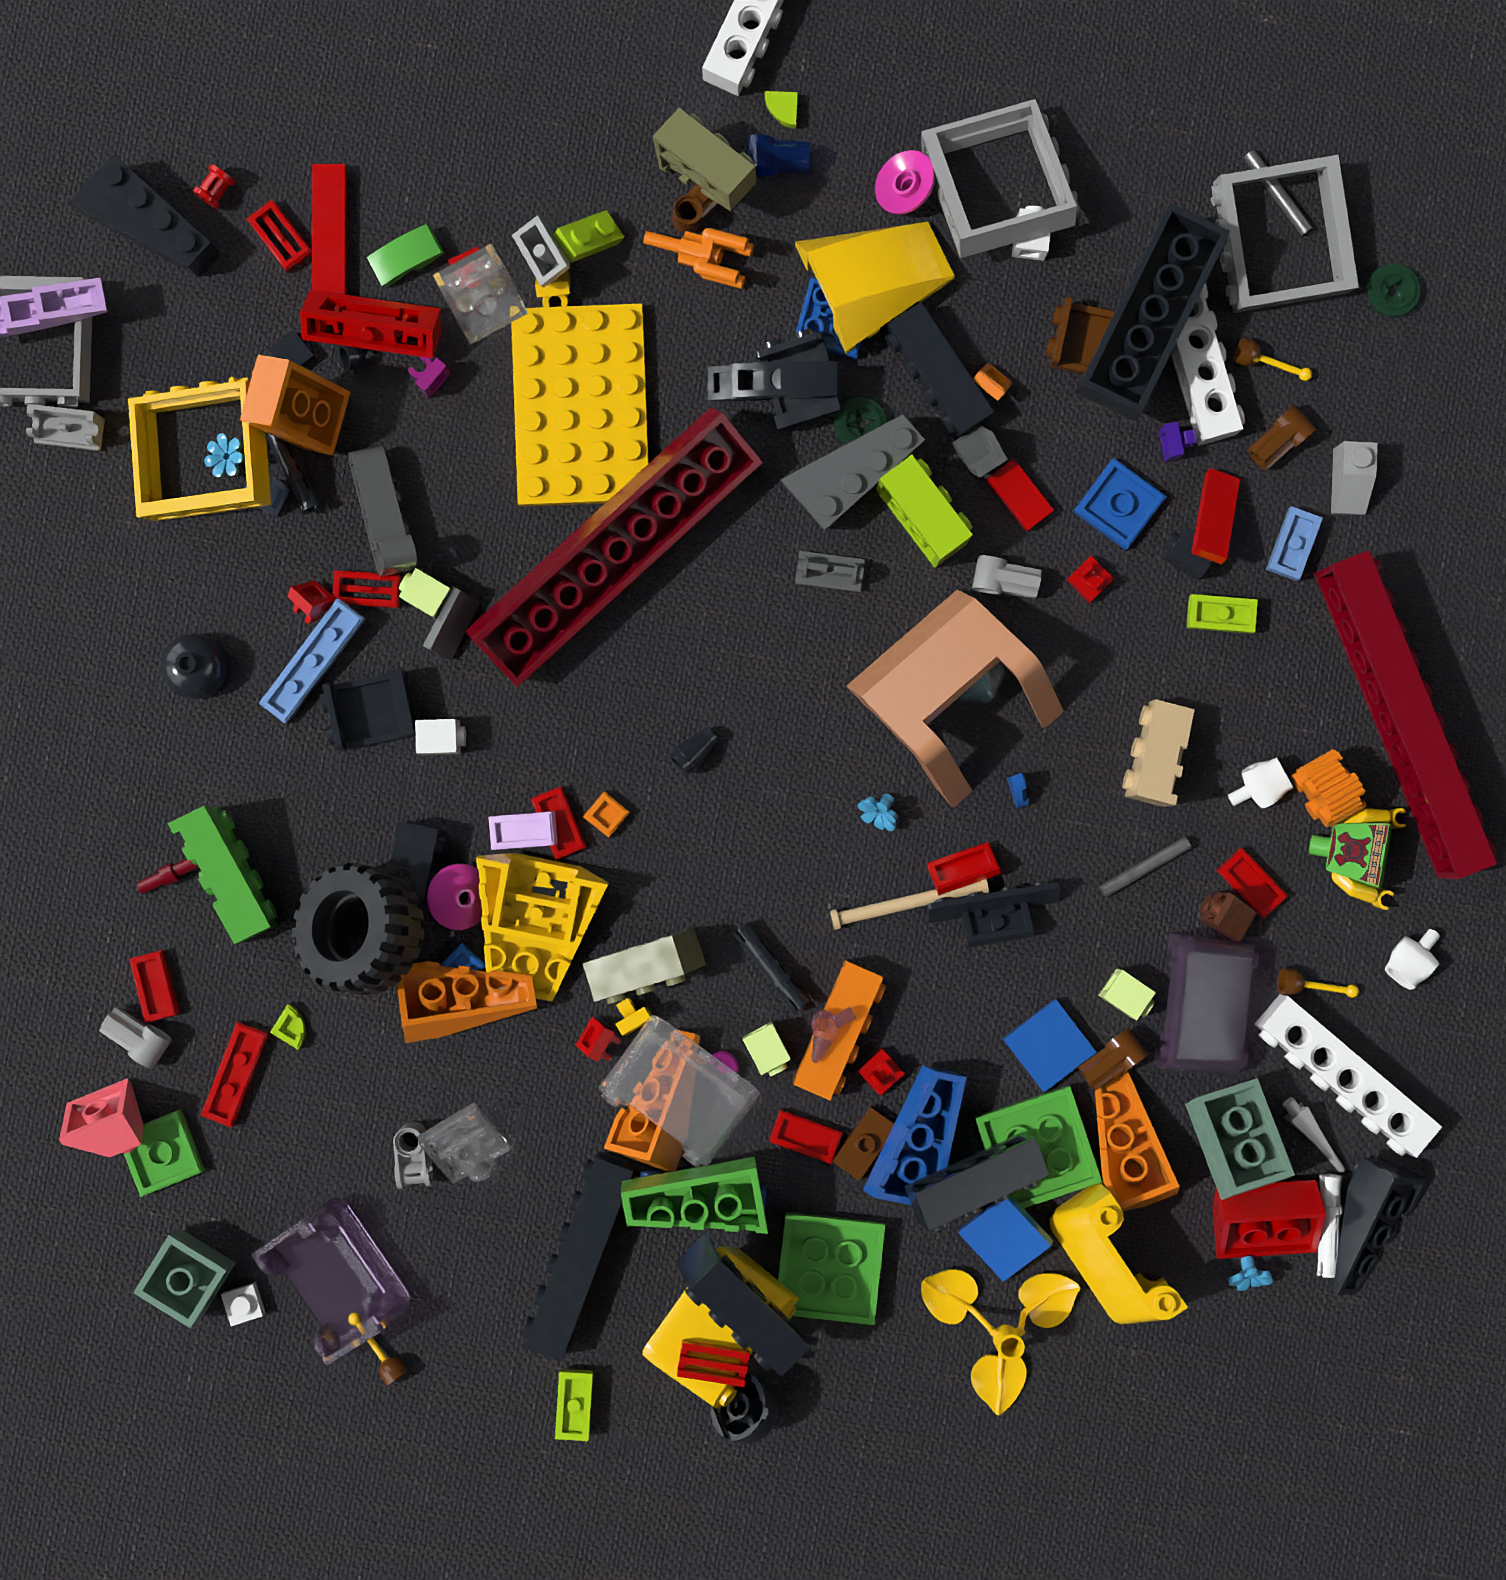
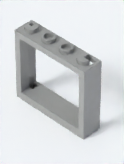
M1036 99L921 131L922 153L932 163L935 172L934 187L960 258L1075 226L1076 211L1080 210L1077 202L1078 194L1076 191L1071 192L1068 168L1066 164H1060L1057 140L1055 137L1050 138L1047 114L1044 115L1040 112ZM1028 130L1057 206L971 230L944 154Z
M1339 155L1220 175L1213 182V186H1211L1213 197L1210 199L1212 205L1217 206L1219 218L1216 219L1215 224L1231 231L1223 246L1224 252L1221 253L1220 261L1223 272H1227L1229 285L1226 286V297L1229 296V303L1232 305L1233 313L1346 294L1359 288ZM1317 172L1334 282L1250 296L1232 186Z
M0 276V296L32 292V287L85 279L83 277ZM92 317L75 321L73 389L0 388V406H12V402H24L26 406L28 404L45 406V402H57V405L61 407L76 408L78 403H90Z

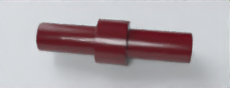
M187 859L176 864L171 862L159 868L158 873L137 882V888L141 894H145L163 884L169 886L179 881L182 875L199 868V866H195L191 860L188 861Z

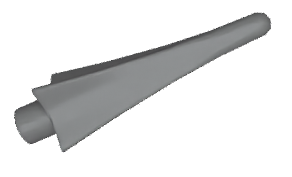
M1293 1097L1288 1098L1282 1104L1288 1112L1284 1118L1314 1144L1339 1172H1344V1165L1327 1142L1310 1108L1304 1107L1302 1102L1298 1104Z

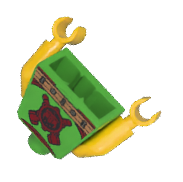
M1364 808L1341 821L1340 824L1334 825L1331 838L1312 835L1309 854L1328 857L1326 870L1332 872L1333 882L1349 896L1372 903L1377 908L1388 910L1390 907L1382 905L1381 898L1384 894L1394 897L1393 892L1382 889L1392 829L1406 826V824H1398L1395 820L1396 814L1406 813V810L1403 808L1389 811L1386 809Z

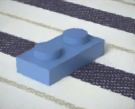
M1292 506L1288 508L1266 570L1295 581L1300 580L1322 517Z

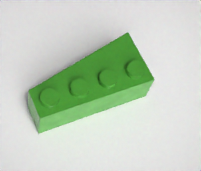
M202 806L167 823L173 834L180 831L185 840V847L182 848V851L188 861L191 860L195 866H199L201 869L198 880L208 895H215L217 901L213 902V907L234 944L243 943L278 926L275 918L278 917L277 911L273 903L269 899L265 900L261 892V888L264 887L261 877L256 870L251 871L246 860L249 858L248 850L241 840L237 841L232 831L235 828V824L227 810L223 811L221 807Z
M755 1157L622 1181L621 1197L627 1226L662 1228L679 1226L690 1227V1229L695 1230L714 1228L725 1229V1231L730 1232L748 1230L768 1234Z

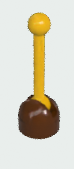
M1243 337L1236 348L1233 358L1234 363L1242 366H1252L1261 361L1299 375V378L1303 381H1308L1312 377V371L1309 368L1299 369L1262 355L1259 344L1251 339Z
M1282 968L1278 976L1277 988L1280 994L1297 995L1303 991L1304 987L1345 993L1350 998H1354L1359 994V989L1355 985L1343 987L1305 981L1303 975L1295 969Z
M352 1312L349 1315V1323L356 1325L382 1361L379 1374L385 1385L389 1386L409 1369L401 1359L397 1357L387 1358L361 1322L362 1316L360 1313Z

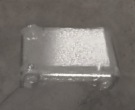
M655 1015L650 1016L598 1087L603 1092L601 1096L608 1103L615 1107H618L619 1104L625 1106L629 1104L682 1143L681 1147L685 1151L683 1157L696 1167H699L701 1164L707 1166L711 1163L760 1096L759 1091L748 1081L669 1023Z

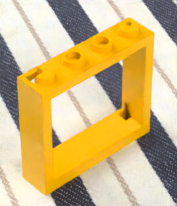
M231 377L228 379L229 383L223 384L215 381L200 382L198 388L191 389L188 386H174L167 393L146 391V394H143L142 397L128 399L136 517L151 521H162L271 505L266 432L243 421L247 488L162 500L156 413L241 400L242 412L250 385L248 377L241 379Z

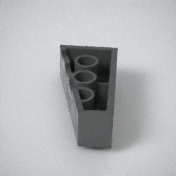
M900 415L781 478L780 481L819 526L825 530L877 484L882 476L897 466L925 439L904 415Z

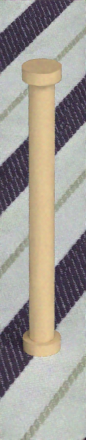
M985 879L939 896L935 889L837 912L835 909L830 911L834 930L841 929L840 925L925 906L943 897L955 899L974 892L988 894L989 888Z

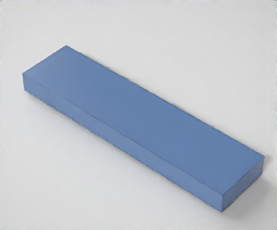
M337 598L259 704L283 723H289L366 618L344 601Z

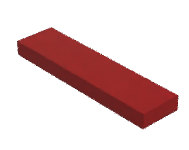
M312 164V290L347 295V167L345 164Z

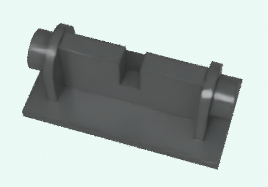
M799 551L795 584L860 592L865 559Z

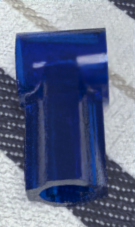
M762 134L750 135L746 138L745 154L755 163L756 176H770L774 172L809 173L810 142L776 141L772 136Z

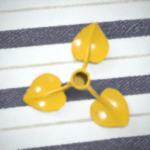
M947 1269L926 1277L921 1284L924 1303L930 1313L939 1321L947 1324H958L963 1321L968 1310L993 1336V1343L998 1351V1356L988 1354L981 1357L972 1368L971 1382L979 1397L998 1416L1013 1404L1026 1380V1366L1021 1358L1025 1349L1021 1336L1025 1334L1026 1316L1029 1314L1031 1321L1039 1327H1055L1068 1317L1075 1298L1080 1291L1078 1283L1066 1276L1056 1273L1036 1274L1027 1279L1019 1289L1018 1296L1025 1308L1021 1311L1018 1327L1001 1325L996 1329L974 1306L970 1305L978 1296V1287L974 1278L967 1272L960 1269Z

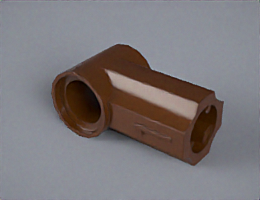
M698 184L674 203L672 223L680 233L685 234V231H696L701 221L718 205V203L701 193L700 190L702 188ZM683 209H690L696 217L692 220H685L679 215V212Z
M1295 404L1272 424L1273 427L1247 449L1250 458L1265 471L1281 459L1288 450L1297 447L1317 429Z
M1129 1028L1111 1039L1103 1050L1078 1067L1083 1078L1094 1091L1106 1085L1121 1072L1131 1070L1149 1056Z

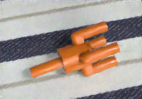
M706 228L702 235L685 231L681 240L646 231L643 243L646 245L678 253V263L693 267L694 271L700 274L703 279L739 289L744 287L745 276L740 275L738 270L719 266L723 250L749 257L752 256L754 251V244L749 243V238L712 228Z

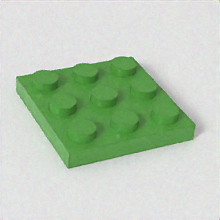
M1069 1085L974 1117L985 1149L1022 1132L1036 1138L1049 1175L1040 1179V1183L1035 1187L1029 1189L1020 1188L1010 1193L1023 1208L1102 1182Z
M785 1212L778 1281L799 1297L794 1305L796 1311L793 1316L874 1325L885 1223Z

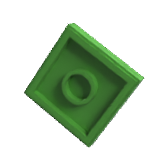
M182 1109L143 1124L141 1145L133 1151L124 1154L140 1197L205 1171Z

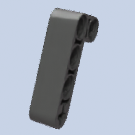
M379 446L349 452L350 468L379 577L413 570L417 564L416 550L411 535H406L383 447Z

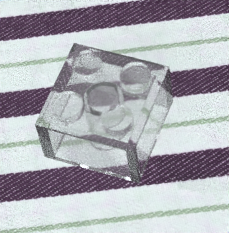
M492 244L483 247L433 275L470 345L528 314L504 264Z

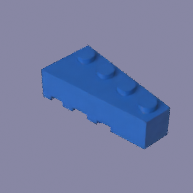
M922 1065L863 1190L876 1199L911 1205L904 1186L947 1167L967 1077L953 1071Z

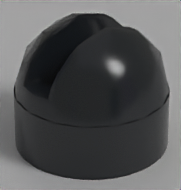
M339 346V360L346 371L357 369L365 363L366 353L363 352V348Z

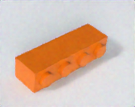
M847 960L844 961L793 1079V1085L827 1100H831L833 1093L836 1095L840 1094L846 1080L842 1072L846 1063L853 1064L860 1047L855 1045L860 1032L866 1034L873 1016L868 1014L873 1002H880L886 985L881 983L884 978L883 976Z

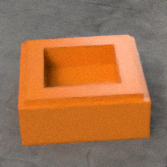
M987 363L973 378V381L997 401L1013 384L1009 378L990 363Z
M604 791L583 817L610 838L630 812Z

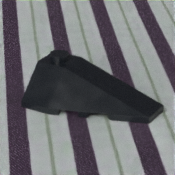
M1362 1157L1361 1161L1354 1166L1352 1179L1347 1190L1332 1292L1336 1295L1356 1294L1378 1261V1256L1375 1253L1387 1241L1391 1243L1396 1235L1392 1228L1402 1214L1406 1217L1410 1215L1428 1178L1381 1158Z

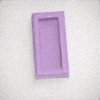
M555 811L488 817L491 850L558 844Z

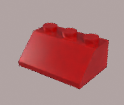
M1293 1180L1290 1182L1273 1183L1221 1200L1216 1188L1213 1201V1220L1217 1259L1317 1252L1326 1213L1316 1180Z

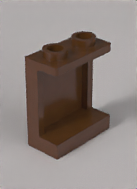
M1066 296L1062 305H1056L1052 325H1057L1055 338L1049 337L1045 356L1051 357L1048 368L1084 375L1115 311L1072 303L1073 298Z

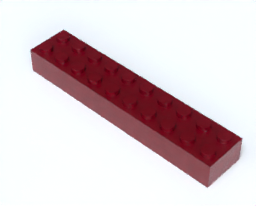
M710 407L466 630L467 634L509 680L518 687L763 462L725 415Z
M1367 550L1334 563L1314 573V576L1436 876L1442 879H1461L1496 865L1497 862L1494 857L1496 855V848L1493 841L1488 836L1486 837L1481 826L1484 822L1481 811L1476 805H1473L1468 794L1471 792L1470 784L1465 775L1459 772L1456 761H1458L1457 752L1454 746L1447 742L1443 732L1445 730L1444 720L1439 712H1435L1431 703V688L1425 680L1422 681L1417 669L1420 667L1419 659L1414 650L1408 647L1405 639L1407 636L1406 627L1403 621L1396 617L1392 607L1394 605L1393 595L1389 588L1384 587L1380 578L1382 572L1380 563Z

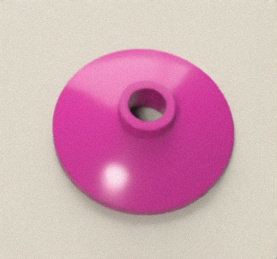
M915 150L904 151L890 158L880 170L875 183V195L880 206L892 214H906L920 207L929 197L935 183V172L930 159L922 152Z
M452 864L441 869L431 880L427 891V905L432 917L440 925L453 930H464L482 920V903L479 896L480 880L477 868L467 864ZM466 892L468 899L464 904H461L459 896L461 893Z

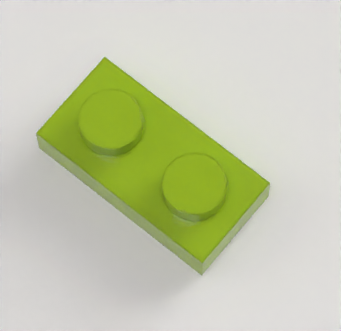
M607 210L559 227L553 234L571 263L616 246L624 238Z
M1191 594L1189 595L1187 629L1253 634L1256 628L1258 600Z
M560 1369L555 1439L589 1441L594 1371Z

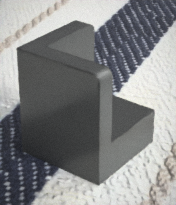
M981 425L976 426L952 442L966 470L978 477H982L1008 460L994 433Z

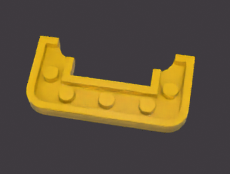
M1101 1183L1085 1188L1051 1213L1049 1225L1052 1232L1114 1322L1132 1324L1168 1320L1188 1308L1179 1293L1169 1286L1163 1277L1157 1281H1151L1144 1278L1140 1272L1133 1276L1108 1238L1123 1222L1122 1209L1111 1192Z
M720 1246L716 1249L720 1258L726 1254L735 1263V1266L745 1277L744 1283L751 1279L767 1298L766 1304L772 1301L791 1319L796 1311L794 1305L799 1299L798 1296L741 1249L728 1246ZM684 1291L644 1347L642 1355L653 1365L714 1408L725 1407L733 1400L737 1393V1390L734 1389L735 1386L677 1377L676 1372L682 1340L739 1349L743 1348L731 1336L733 1331L727 1325L723 1328L719 1327L709 1316L708 1312L710 1309L703 1303L697 1306ZM748 1347V1348L746 1349V1350H750V1355H751V1353L753 1352V1350H752L750 1347ZM687 1351V1356L740 1364L741 1361L738 1358ZM685 1364V1367L719 1372L731 1375H736L738 1373Z

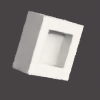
M256 1282L225 1291L221 1294L231 1326L262 1317L266 1314Z

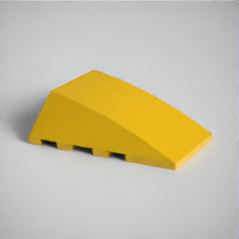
M929 222L795 242L807 272L813 270L833 312V327L846 354L855 349L856 344L866 337L869 339L878 333L883 325L905 313L906 309L916 302H922L954 280L955 277Z
M519 853L478 855L476 861L480 880L479 896L482 903L483 916L481 919L485 938L486 972L496 970L532 975L536 999L552 1002L609 882L581 866ZM551 880L568 882L565 889V899L559 898V890L556 891V896L554 897L532 892L533 886L554 888Z

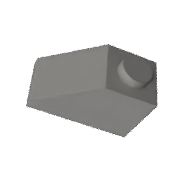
M537 215L516 231L512 237L539 284L545 288L570 268V260L553 236L556 230Z
M1344 441L1333 449L1331 514H1366L1376 479L1378 443Z

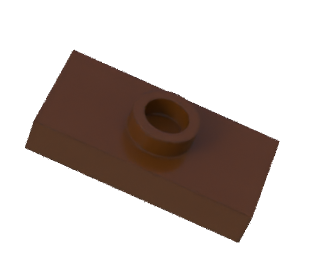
M870 1106L834 1156L832 1162L860 1181L884 1147L895 1123Z

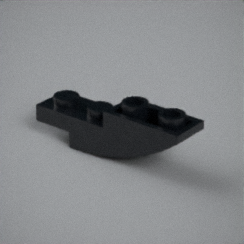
M753 362L707 367L708 400L839 396V362Z

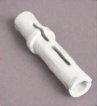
M1320 1174V1196L1326 1214L1318 1244L1317 1275L1334 1278L1340 1244V1214H1343L1344 1211L1340 1198L1342 1176Z

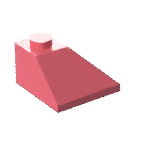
M129 1078L68 1102L59 1138L62 1145L106 1157H112L120 1153H129L141 1145L144 1125Z

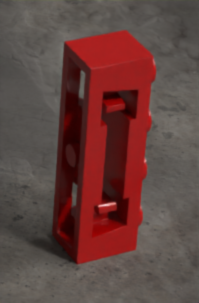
M310 290L300 310L302 340L433 358L441 337V308ZM329 325H333L334 333H339L343 327V335L324 333ZM403 335L401 340L403 343H407L409 336L418 338V346L399 344L396 337Z

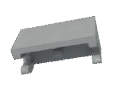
M28 404L27 414L29 417H32L33 424L32 428H26V433L34 439L35 444L101 451L105 419L97 413Z

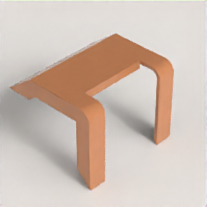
M959 590L952 593L846 686L915 755L935 788L952 808H955L973 791L946 746L927 725L1001 661L1017 677L1044 729L1063 713V708L1038 658L980 602Z

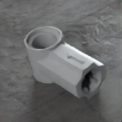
M980 555L977 560L972 589L988 594H1001L1002 592L1035 599L1040 586L1042 570L1008 564L1007 560L998 557Z
M115 1007L106 1016L99 1030L128 1050L127 1054L134 1061L150 1069L154 1068L172 1041L171 1037L162 1030L149 1024H143L120 1007Z

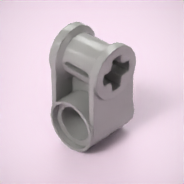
M418 1122L406 1123L399 1129L393 1139L396 1186L398 1189H404L405 1185L424 1183L426 1186H432L433 1166L429 1153L427 1130ZM406 1132L414 1133L418 1137V1146L410 1147L406 1145L403 1140V1134Z

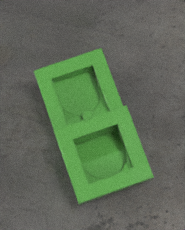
M425 224L381 247L369 255L367 259L380 284L389 287L412 270L420 271L443 255L444 252L430 225Z

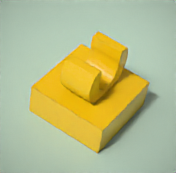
M569 271L564 272L545 288L536 279L537 297H543V307H550L549 299L552 296H558L561 299L562 307L567 306V294H570Z
M626 998L616 1004L625 1018L616 1024L622 1036H627L654 1019L648 1007H643L637 1011L630 998Z

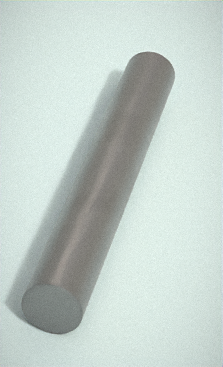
M1255 149L1243 157L1251 169L1267 167ZM1277 179L1261 181L1301 236L1313 228Z
M1186 837L1181 838L1100 885L1101 892L1105 897L1110 896L1191 849V844Z

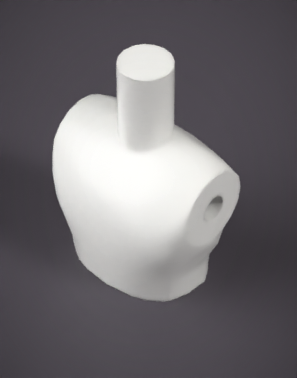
M1276 757L1272 760L1257 762L1246 767L1242 771L1245 786L1228 794V797L1233 806L1252 797L1259 807L1266 808L1276 803L1287 791L1293 789V786Z
M1428 929L1419 942L1405 936L1391 953L1389 962L1385 967L1387 974L1407 989L1416 988L1439 965L1438 960L1432 955L1430 949L1439 939L1440 935L1435 930Z

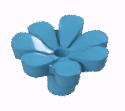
M220 433L217 435L218 443L210 441L207 445V450L212 455L204 458L207 467H214L212 472L215 477H223L226 472L229 476H235L239 473L238 465L245 460V455L239 452L243 444L237 438H233L230 441L228 435Z
M883 794L879 801L873 797H867L865 800H862L858 804V808L865 812L861 819L865 823H870L874 820V825L878 829L884 830L886 828L888 831H893L898 818L896 812L890 809L894 803V798L889 794Z
M1253 1256L1242 1257L1240 1259L1242 1271L1229 1277V1286H1237L1238 1291L1247 1290L1249 1285L1251 1287L1270 1285L1274 1281L1269 1271H1260L1255 1267Z

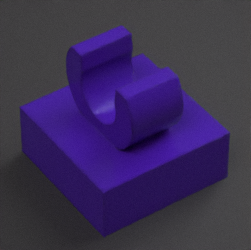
M1178 422L1164 424L1159 430L1165 462L1178 460L1184 455L1183 448L1192 447L1194 443H1197L1195 429L1180 432Z

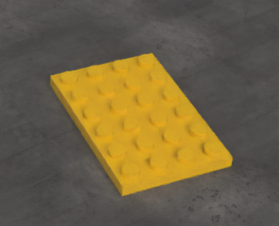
M642 304L511 309L519 507L606 503L649 464Z

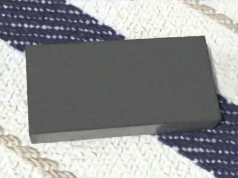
M453 587L423 646L444 658L452 660L481 602Z

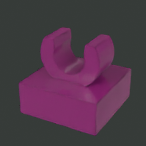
M420 357L426 363V369L423 372H416L412 367H409L408 371L416 380L415 383L418 388L430 398L449 377L451 372L437 357L433 362L430 358Z

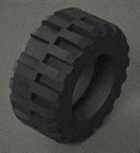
M342 863L336 866V868L330 867L321 873L322 878L316 877L309 884L311 889L302 894L299 900L302 902L300 909L295 911L294 919L297 921L296 928H292V938L297 943L294 946L297 958L302 959L300 966L305 974H310L309 977L314 983L324 986L325 989L358 995L385 992L388 987H394L402 980L400 975L408 974L413 967L411 964L413 958L417 959L421 948H418L419 940L424 937V929H421V921H424L422 909L417 907L420 904L417 894L411 891V885L405 879L400 878L397 873L390 870L359 863ZM364 903L369 917L368 933L362 947L353 956L348 942L349 925L356 910Z

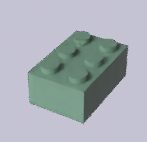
M1258 1078L1196 1097L1185 1104L1221 1200L1285 1180L1295 1175Z

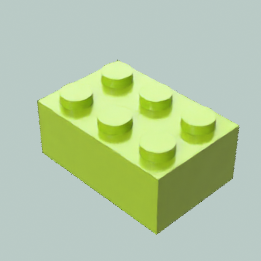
M910 455L879 479L876 491L933 567L936 568L968 543L973 536L970 532L973 527L962 512L957 514L951 507L952 499L945 488L941 485L936 487L929 478L932 472L922 459L917 461L913 455Z

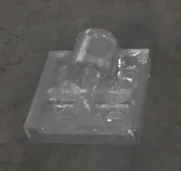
M475 1102L417 1136L421 1148L453 1184L466 1176L475 1182L485 1180L494 1171V1159L510 1150L507 1140Z

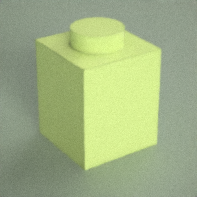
M415 568L412 574L407 573L399 586V590L402 591L399 597L434 619H437L451 589Z
M1118 968L1098 995L1135 1020H1138L1140 1016L1145 1017L1155 1003L1152 1000V997L1155 995L1154 991Z
M773 1022L743 1036V1041L761 1075L768 1072L770 1076H773L787 1068L785 1062L791 1060Z

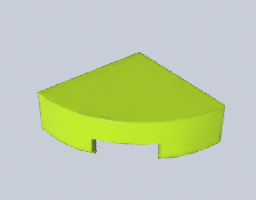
M765 91L766 107L772 116L783 126L796 129L798 92Z
M287 1004L270 1033L299 1050L305 1039V1023L297 1008L292 1004Z

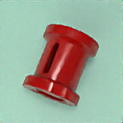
M211 164L208 167L209 174L199 187H195L192 192L210 206L218 209L220 206L218 201L229 186L233 187L236 181L223 170Z

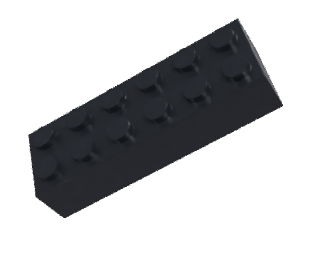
M1169 202L1075 393L1133 421L1137 420L1231 231Z

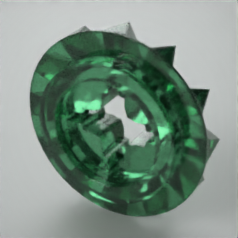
M1388 264L1380 267L1372 274L1366 286L1368 290L1367 301H1370L1374 306L1375 312H1381L1386 317L1402 316L1409 312L1416 305L1420 296V284L1416 275L1409 268L1400 264ZM1401 282L1396 292L1399 298L1393 296L1386 300L1385 297L1388 289L1385 285L1391 287Z
M854 397L843 403L844 412L835 414L834 431L840 442L847 444L861 437V433H859L857 428L846 427L855 422L856 411H858L863 421H874L865 426L863 435L885 424L886 416L880 405L872 399Z

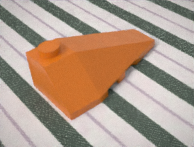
M426 961L413 963V967L407 975H400L402 980L397 984L402 1028L406 1043L440 1038L537 1008L532 975L496 970L482 972L470 970V967L466 966L453 968L440 966L437 962Z
M672 1029L652 1060V1070L644 1083H637L633 1089L636 1095L627 1109L621 1108L616 1115L604 1149L669 1172L676 1171L687 1142L700 1041L699 1035Z
M1123 1071L1106 1085L1096 1090L1095 1099L1103 1183L1106 1189L1111 1192L1122 1211L1145 1207L1176 1195L1180 1186L1128 1071Z

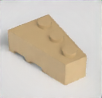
M1157 699L1150 701L1148 706H1143L1139 718V724L1143 725L1141 736L1134 739L1131 749V756L1135 757L1132 770L1127 769L1122 788L1126 789L1125 797L1161 807L1176 805L1178 796L1173 795L1172 792L1176 777L1181 778L1183 766L1179 765L1183 750L1188 745L1194 709Z

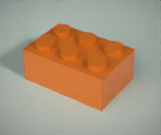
M258 355L240 420L303 450L333 455L351 392L290 360Z

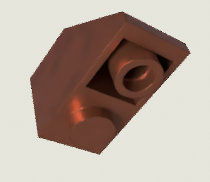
M1215 892L1213 896L1209 894L1201 904L1199 912L1202 915L1199 921L1229 939L1240 942L1257 912L1231 893Z

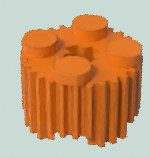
M1334 749L1300 767L1296 773L1291 775V780L1297 790L1304 792L1309 800L1305 803L1308 813L1314 820L1320 818L1326 827H1332L1366 808V802L1360 798V796L1365 794L1362 783L1354 772L1350 774L1344 766L1342 767L1339 761L1343 757Z

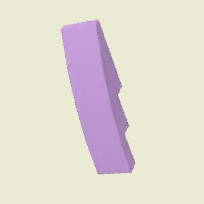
M101 278L32 287V292L0 296V337L46 329L106 313L107 307Z

